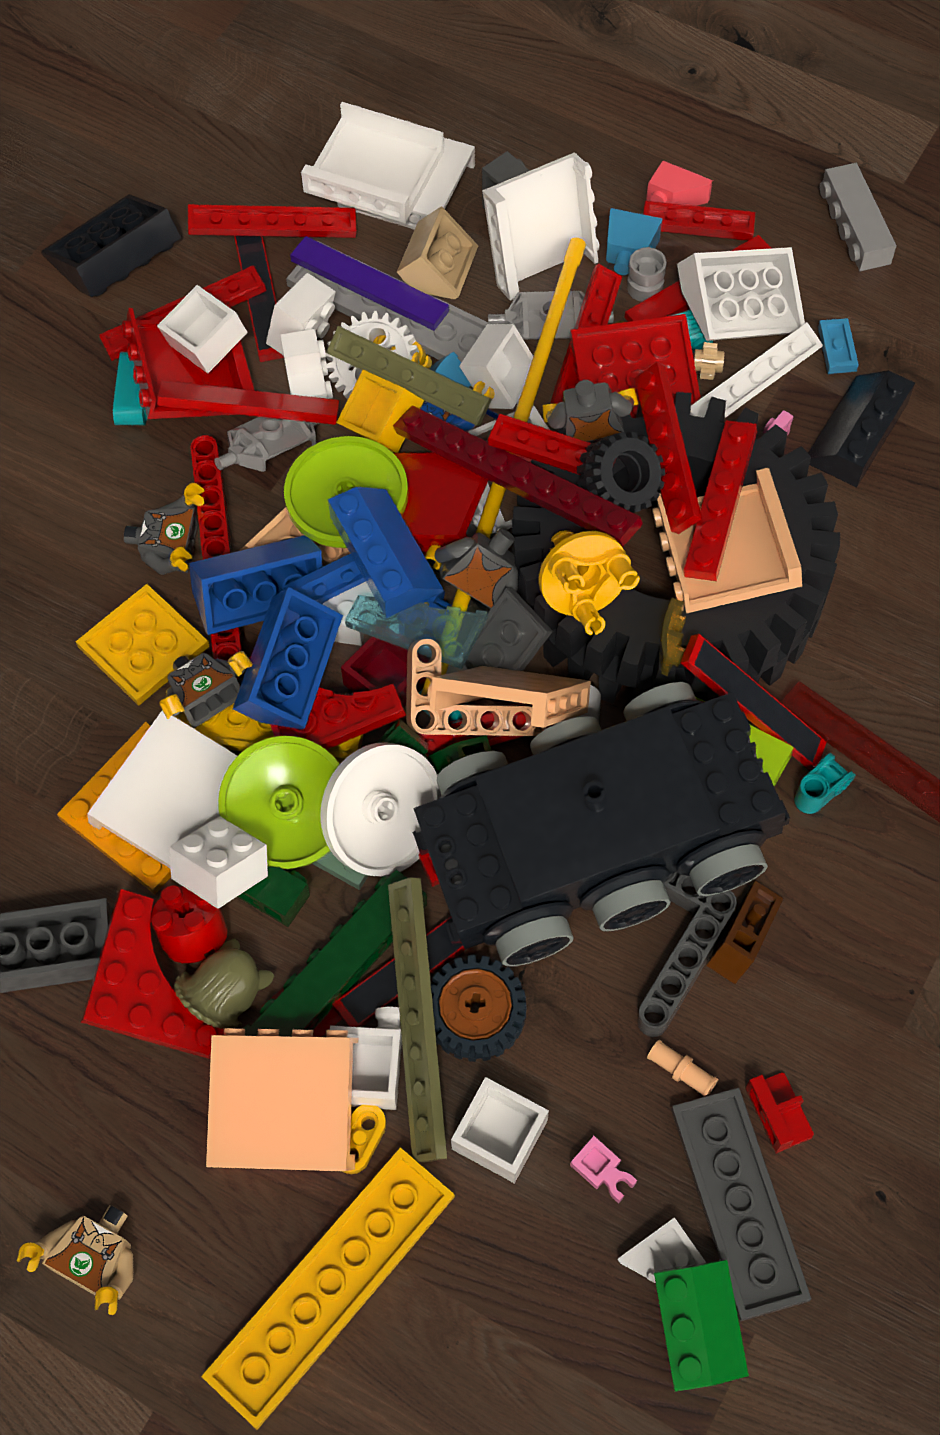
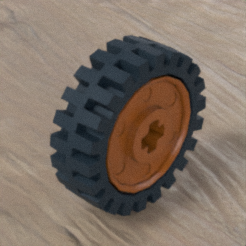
M470 955L467 960H462L460 957L455 959L452 965L447 963L442 967L440 973L437 972L434 975L431 983L436 1043L442 1046L443 1051L448 1054L451 1052L455 1058L460 1060L464 1057L468 1058L470 1062H476V1059L482 1058L483 1061L491 1059V1056L496 1055L498 1057L504 1053L505 1049H510L514 1045L515 1040L519 1038L522 1032L527 1006L521 982L518 977L515 978L514 972L509 967L504 968L502 962L498 960L492 962L490 957L487 956L476 959L475 955ZM473 1003L480 1004L478 1013L471 1012Z

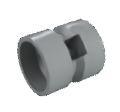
M645 247L636 250L631 255L627 290L635 300L642 302L663 290L667 262L661 251Z

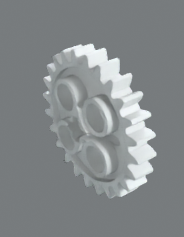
M374 311L372 319H368L366 313L362 312L361 321H357L354 316H351L352 325L348 326L343 322L341 323L343 328L372 342L377 336L385 335L384 342L378 345L388 350L395 346L396 348L391 351L409 360H412L414 353H419L417 345H412L416 340L413 334L408 335L410 332L408 326L400 327L401 322L399 318H395L391 322L388 313H385L383 318L380 319L377 311ZM326 353V358L332 361L327 364L328 372H333L329 375V379L332 383L337 382L335 388L338 392L344 390L343 395L348 399L362 370Z

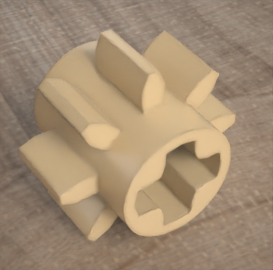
M704 342L702 349H695L694 363L696 371H700V379L713 380L715 373H722L724 351H717L718 343Z

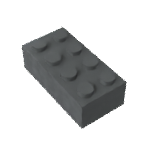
M107 899L1 913L0 993L93 979L113 912Z

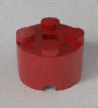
M172 885L166 887L161 892V898L155 903L151 912V923L161 947L168 954L169 958L175 962H199L205 959L204 954L213 948L215 952L219 950L227 938L228 929L221 909H217L184 886Z

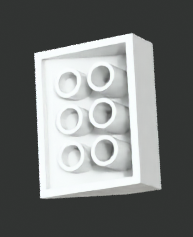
M792 247L694 253L677 264L682 293L706 341L791 334L805 324Z

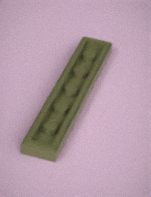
M337 326L326 352L356 368L366 370L399 385L421 399L479 427L492 401L487 396L340 326Z

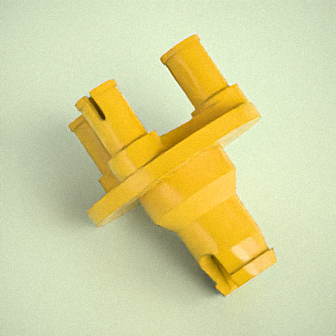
M567 530L559 531L551 538L555 547L550 548V552L540 568V591L550 607L559 613L573 616L577 621H581L589 635H592L593 631L597 635L605 628V621L598 613V610L610 604L622 589L630 590L637 586L640 578L637 575L638 573L632 568L631 560L623 547L612 536L597 531H586L576 534Z

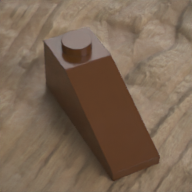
M755 880L718 941L706 966L733 984H736L754 962L784 898Z

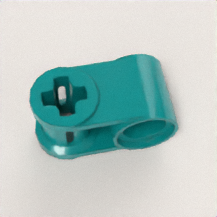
M829 753L801 780L794 797L796 807L807 814L818 812L831 799L842 793L854 780L856 774L852 771L847 772L835 761V755ZM806 791H812L816 793L818 797H812L808 795Z

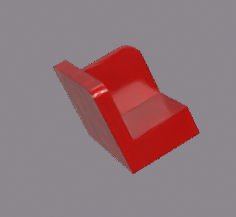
M779 1073L767 1079H764L762 1074L749 1080L745 1089L775 1153L813 1138L814 1133L801 1108L804 1101L802 1095L795 1096L785 1073Z

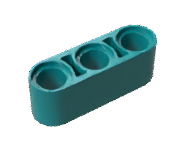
M124 351L120 352L113 402L114 424L145 426L147 414L145 407H141L139 403L140 386L134 382V362L129 361L128 352Z

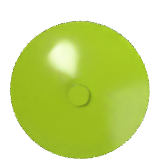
M341 436L321 441L305 450L294 461L287 473L284 485V498L289 517L295 527L312 541L329 547L347 548L330 518L328 499L354 487L386 489L401 516H403L408 502V483L405 470L394 453L376 441L357 436Z
M276 736L254 743L234 759L224 775L218 798L219 816L267 845V866L295 869L315 863L331 852L321 828V803L327 783L340 763L322 746L300 737Z

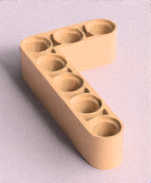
M418 639L409 646L407 653L406 720L408 726L414 732L426 735L537 736L547 729L546 727L531 726L532 706L460 704L437 711H430V701L427 694L420 695L417 692L416 684L422 677H426L432 682V677L441 675V648L438 643L431 639ZM423 644L428 645L432 650L431 659L426 663H422L417 657V650ZM421 710L428 711L431 717L430 723L425 728L418 727L415 720L416 715ZM458 710L463 720L459 727L453 729L448 724V717L450 713ZM486 711H490L494 715V723L488 729H484L480 722L482 714ZM521 711L526 717V722L521 729H516L512 722L513 716Z

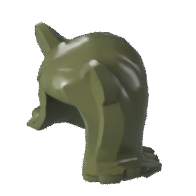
M236 939L225 942L218 951L209 955L192 976L187 972H183L178 976L174 986L176 996L180 999L183 1006L188 1008V1011L196 1016L197 1019L219 1029H241L242 1023L238 1021V1016L251 1006L258 991L267 988L272 983L274 974L271 971L258 970L255 960L250 954L241 950L239 942Z

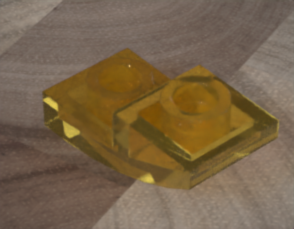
M674 598L671 599L665 615L660 641L659 659L661 674L668 676L673 665L677 667L680 665L686 648L681 647L683 640L681 631L687 618L682 615L684 602Z

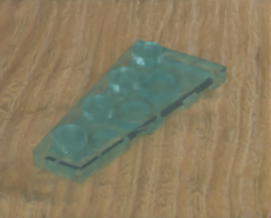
M358 595L345 619V625L348 628L408 649L418 639L434 640L441 648V662L462 669L488 619V613L481 610H476V613L461 611V608L447 606V609L429 607V604L418 603L386 618L375 597ZM426 644L421 645L417 650V653L429 658L432 656V650Z

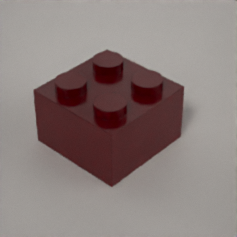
M383 625L341 666L343 685L354 693L370 691L394 684L402 705L405 707L407 700V653L410 644ZM417 651L419 661L422 663L429 661L428 658ZM426 677L418 680L416 684L418 693L423 689Z

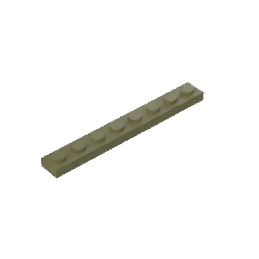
M410 877L388 885L412 1158L418 1163L447 1159L421 878Z

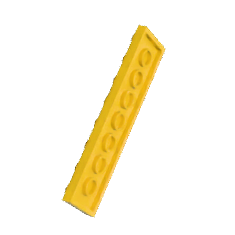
M400 1147L201 1377L258 1430L455 1197L454 1193Z

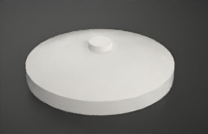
M385 742L371 744L355 751L337 767L325 788L320 818L324 839L330 851L341 863L365 875L385 876L391 875L396 869L399 872L403 871L419 859L418 854L420 852L413 832H420L421 829L413 808L437 800L442 796L436 781L437 773L430 762L411 748Z

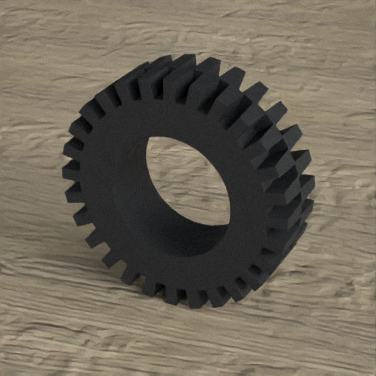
M676 392L674 404L697 497L705 496L725 425L726 400L711 396L705 417L690 415L692 393ZM639 401L636 418H632L630 414L622 417L623 429L625 433L635 432L637 437L645 436L648 438ZM745 407L736 422L757 424L759 414ZM775 424L759 440L755 439L743 486L756 484V470L769 468L801 564L802 587L686 613L683 601L659 599L634 589H622L610 604L598 610V613L605 621V628L597 635H595L594 631L592 635H589L581 621H577L573 616L559 613L550 607L539 587L540 568L550 552V548L555 547L551 538L559 531L567 530L576 534L589 530L518 495L517 506H514L512 518V535L515 538V541L512 543V553L515 558V566L518 569L517 593L553 631L543 644V657L553 668L568 657V678L589 680L594 673L599 675L601 700L614 704L622 685L634 688V699L655 687L676 682L688 683L693 693L699 692L701 700L706 702L720 696L680 663L691 635L700 634L757 683L761 677L769 686L781 678L787 660L795 664L803 654L808 637H813L837 567L835 561L840 548V532H834L838 512L835 501L824 502L828 483L822 472L807 477L811 456L802 446L784 456L787 432ZM563 428L557 431L558 433L564 434ZM596 440L588 441V442H589V443H595ZM617 458L612 469L613 477L616 484L625 491L629 483V473L625 464ZM531 460L532 464L578 486L577 480L581 479V475ZM657 500L651 501V506H656Z

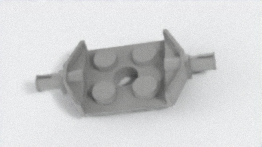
M555 291L518 292L508 310H505V314H488V323L514 324L523 340L539 339L547 316L544 311L549 309ZM582 291L569 292L555 339L570 338V330L575 327L585 295ZM613 311L611 312L608 323H613L614 321Z
M257 417L227 431L229 453L215 458V465L219 470H223L232 464H239L243 467L264 472L266 471V460L299 446L308 440L312 441V446L315 445L316 434L314 425L319 423Z

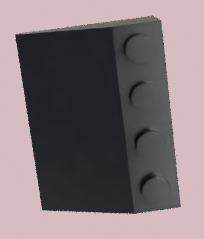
M128 194L42 250L41 253L80 292L93 297L103 294L107 287L115 281L126 279L129 276V272L137 267L148 264L152 257L159 252L171 249L174 245L173 243L181 237L167 208Z

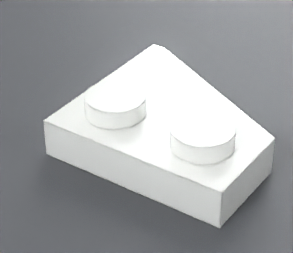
M675 1217L618 1258L620 1264L656 1283L654 1271L706 1263Z

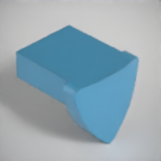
M455 352L441 358L429 368L468 388L471 386L459 367L462 362L457 358L458 355Z

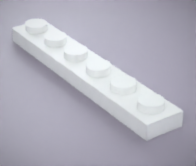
M806 322L691 405L690 415L705 417L712 396L726 400V418L820 349L823 344Z

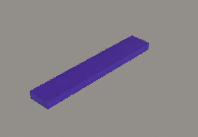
M307 236L290 254L291 262L435 331L449 312L448 304Z

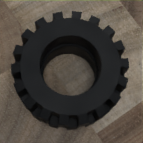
M635 432L616 433L598 439L586 448L587 452L583 453L579 459L583 465L577 466V474H581V479L577 480V484L579 487L583 486V489L632 513L638 512L651 506V501H656L660 496L657 490L663 489L665 483L661 481V476H665V468L661 469L660 463L664 461L662 455H656L655 452L658 448L655 444H647L649 440L647 437H637ZM616 458L625 464L629 473V483L625 491L616 484L613 477L612 469Z

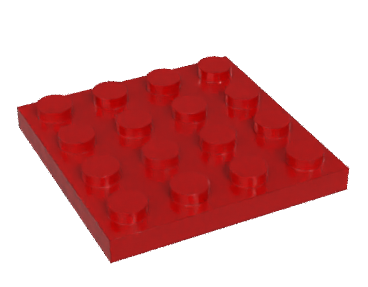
M686 314L570 330L578 382L582 380H589L593 384L605 382L608 383L612 392L635 388L639 404L640 400L635 377L657 361L666 367L673 400L675 399L676 392L692 393L691 405L701 399ZM639 405L633 407L630 413L632 418H636Z

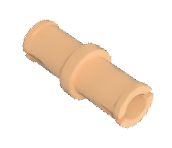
M661 1040L654 1044L647 1056V1059L652 1060L673 1074L672 1079L677 1082L683 1081L704 1097L709 1096L718 1081V1078L713 1077L692 1063L693 1058L688 1055L683 1057L662 1043Z

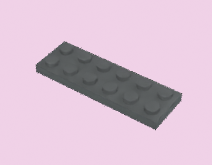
M740 1088L672 1106L671 1112L719 1260L728 1261L739 1322L809 1302L811 1296Z

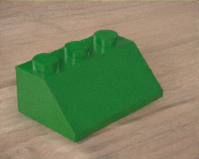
M721 1260L654 1271L675 1392L714 1386L749 1376L728 1261Z

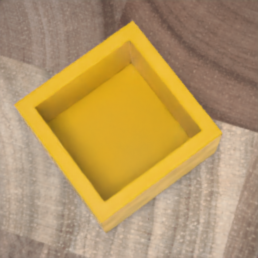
M362 370L337 420V424L357 435L382 444L392 452L398 453L405 438L396 433L393 425L412 405L420 409L424 400L399 385L366 370Z

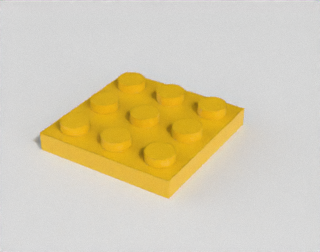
M148 584L144 585L76 641L78 648L138 706L168 682L167 677L174 671L173 663L177 658L186 656L192 660L210 647L208 640Z

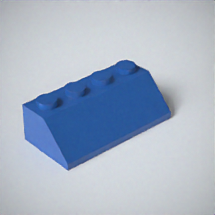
M354 487L328 499L330 518L386 618L443 592L440 582L386 489Z
M304 535L189 563L192 592L207 635L264 621L272 597L283 591V586L322 568V555L319 547Z
M290 587L273 596L250 658L253 665L248 667L245 672L233 710L260 723L304 729L343 615Z

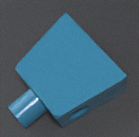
M610 209L606 261L615 264L614 271L620 275L629 274L630 257L636 250L645 247L656 248L660 240L663 218Z

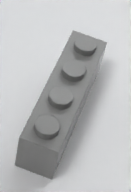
M857 162L825 169L823 182L820 183V194L823 199L826 198L830 216L836 220L839 226L841 239L846 241L850 259L855 261L859 271L890 265L897 245Z

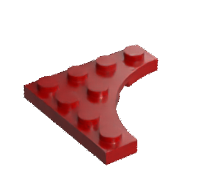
M394 684L370 691L354 692L353 695L334 694L331 690L319 687L304 729L270 725L274 737H300L313 741L328 750L406 716V712Z
M121 889L118 892L81 1023L211 1059L212 1035L223 1036L224 1029L208 1025L192 1015L188 1008L183 1006L180 999L176 996V992L164 977L158 965L151 940L150 922L154 899Z

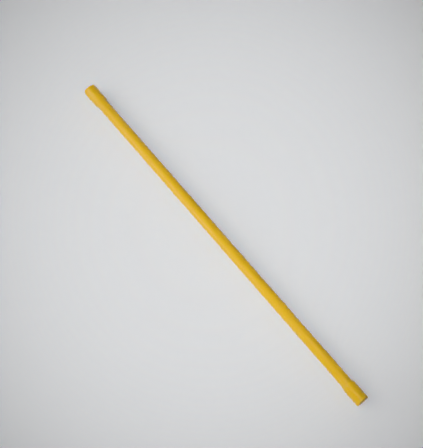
M574 237L570 239L564 257L563 268L513 417L515 419L528 422L576 270L581 263L586 247L585 241L581 238ZM492 482L476 533H482L490 539L506 488ZM458 588L439 643L442 653L441 675L447 673L471 599L470 595ZM426 678L421 693L422 696L428 692V687L431 683L428 678Z

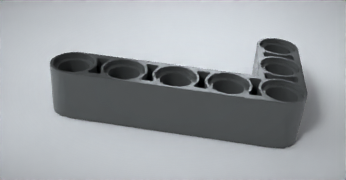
M678 872L670 874L664 883L670 901L695 916L640 1006L638 1027L643 1034L649 1037H658L667 1030L733 917L737 902L731 890L710 896L688 895L682 889L686 886L694 887L691 877L680 875ZM717 902L723 903L727 906L728 910L719 912L712 907V904ZM704 929L710 932L712 937L702 939L695 932ZM690 957L696 964L692 967H686L679 962V959ZM666 984L675 985L679 993L668 995L662 990V987ZM655 1012L663 1020L658 1024H652L646 1020L645 1015Z

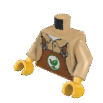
M109 1205L99 1223L85 1216H81L78 1220H71L49 1232L37 1242L23 1244L19 1249L17 1262H20L25 1257L32 1258L28 1263L27 1270L33 1272L38 1268L40 1259H44L42 1264L48 1269L95 1295V1310H98L102 1303H110L108 1314L114 1315L117 1311L118 1300L121 1299L133 1281V1253L130 1250L131 1244L117 1235L128 1215Z

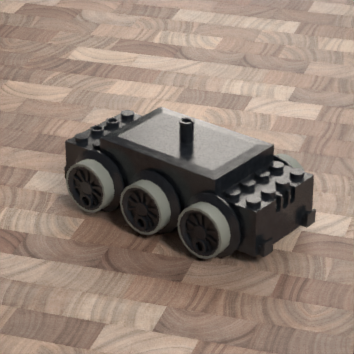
M676 682L665 684L634 698L624 709L623 714L626 722L601 730L596 718L588 716L576 717L559 722L539 733L531 741L530 748L533 755L508 764L502 752L486 751L463 757L445 767L437 775L436 780L442 796L437 800L413 808L421 829L417 833L414 831L413 835L421 856L427 853L430 854L453 920L452 923H444L453 947L463 944L464 949H468L481 943H486L487 945L496 946L503 965H525L551 956L572 943L574 937L567 919L572 915L574 909L581 907L584 910L593 911L599 928L602 931L620 930L649 920L669 907L671 901L664 883L670 874L678 872L680 875L690 876L699 896H710L742 886L765 872L768 866L760 847L766 839L782 834L783 826L789 824L790 816L783 800L779 799L768 772H763L762 758L758 759L756 756L755 742H750L751 727L744 711L741 712L734 693L731 692L704 702L696 700L693 690L688 683Z

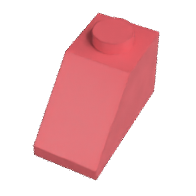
M662 161L648 183L646 201L692 206L706 204L710 200L713 180Z

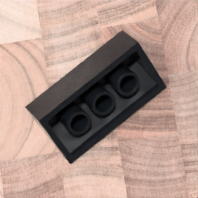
M889 370L856 376L808 452L811 456L809 465L857 488L908 405L915 382Z

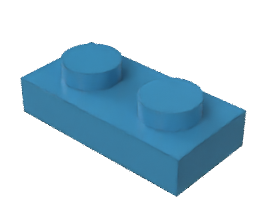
M848 318L820 320L818 331L821 343L823 344L822 349L828 374L857 372L859 364Z

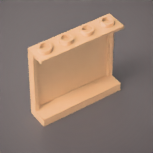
M769 468L756 470L757 483L742 487L717 582L684 576V567L697 523L679 535L671 532L661 494L658 497V507L652 509L656 527L662 526L663 532L659 533L663 552L669 551L670 557L666 558L670 577L676 575L677 582L673 583L676 601H683L686 613L802 587L801 564ZM704 496L697 497L700 510Z
M480 666L432 677L427 697L430 701V711L445 709L484 697L533 704L531 726L544 728L588 713L591 681Z
M224 1028L223 1036L212 1035L206 1167L349 1171L355 1169V1154H350L353 1043H358L359 1038H348V1030H326V1037H313V1030L292 1029V1037L279 1036V1029H258V1036H245V1029Z

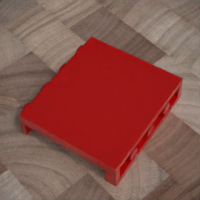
M128 308L127 319L122 321V334L124 338H128L129 361L134 362L133 378L135 384L140 386L139 403L141 407H145L148 419L239 415L157 405V396L162 381L255 391L241 340L209 373H206L169 345L157 327L163 319L136 320L133 308Z
M394 453L405 470L408 483V502L402 518L422 553L426 555L432 545L442 547L467 537V529L488 479L436 453Z

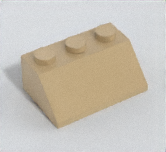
M441 206L418 221L397 273L405 283L425 294L456 299L460 295L478 245Z

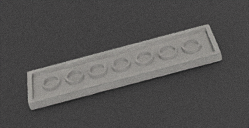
M297 265L286 278L287 286L292 288L306 273L312 275L336 291L333 300L335 309L350 317L354 316L358 321L362 320V312L366 313L368 319H372L374 311H377L380 319L383 318L385 313L389 314L391 322L395 318H399L401 322L400 327L407 325L410 330L408 335L413 334L416 342L425 349L426 354L438 360L455 352L458 355L457 358L462 362L486 325L490 324L444 302L449 305V312L435 331L300 265Z

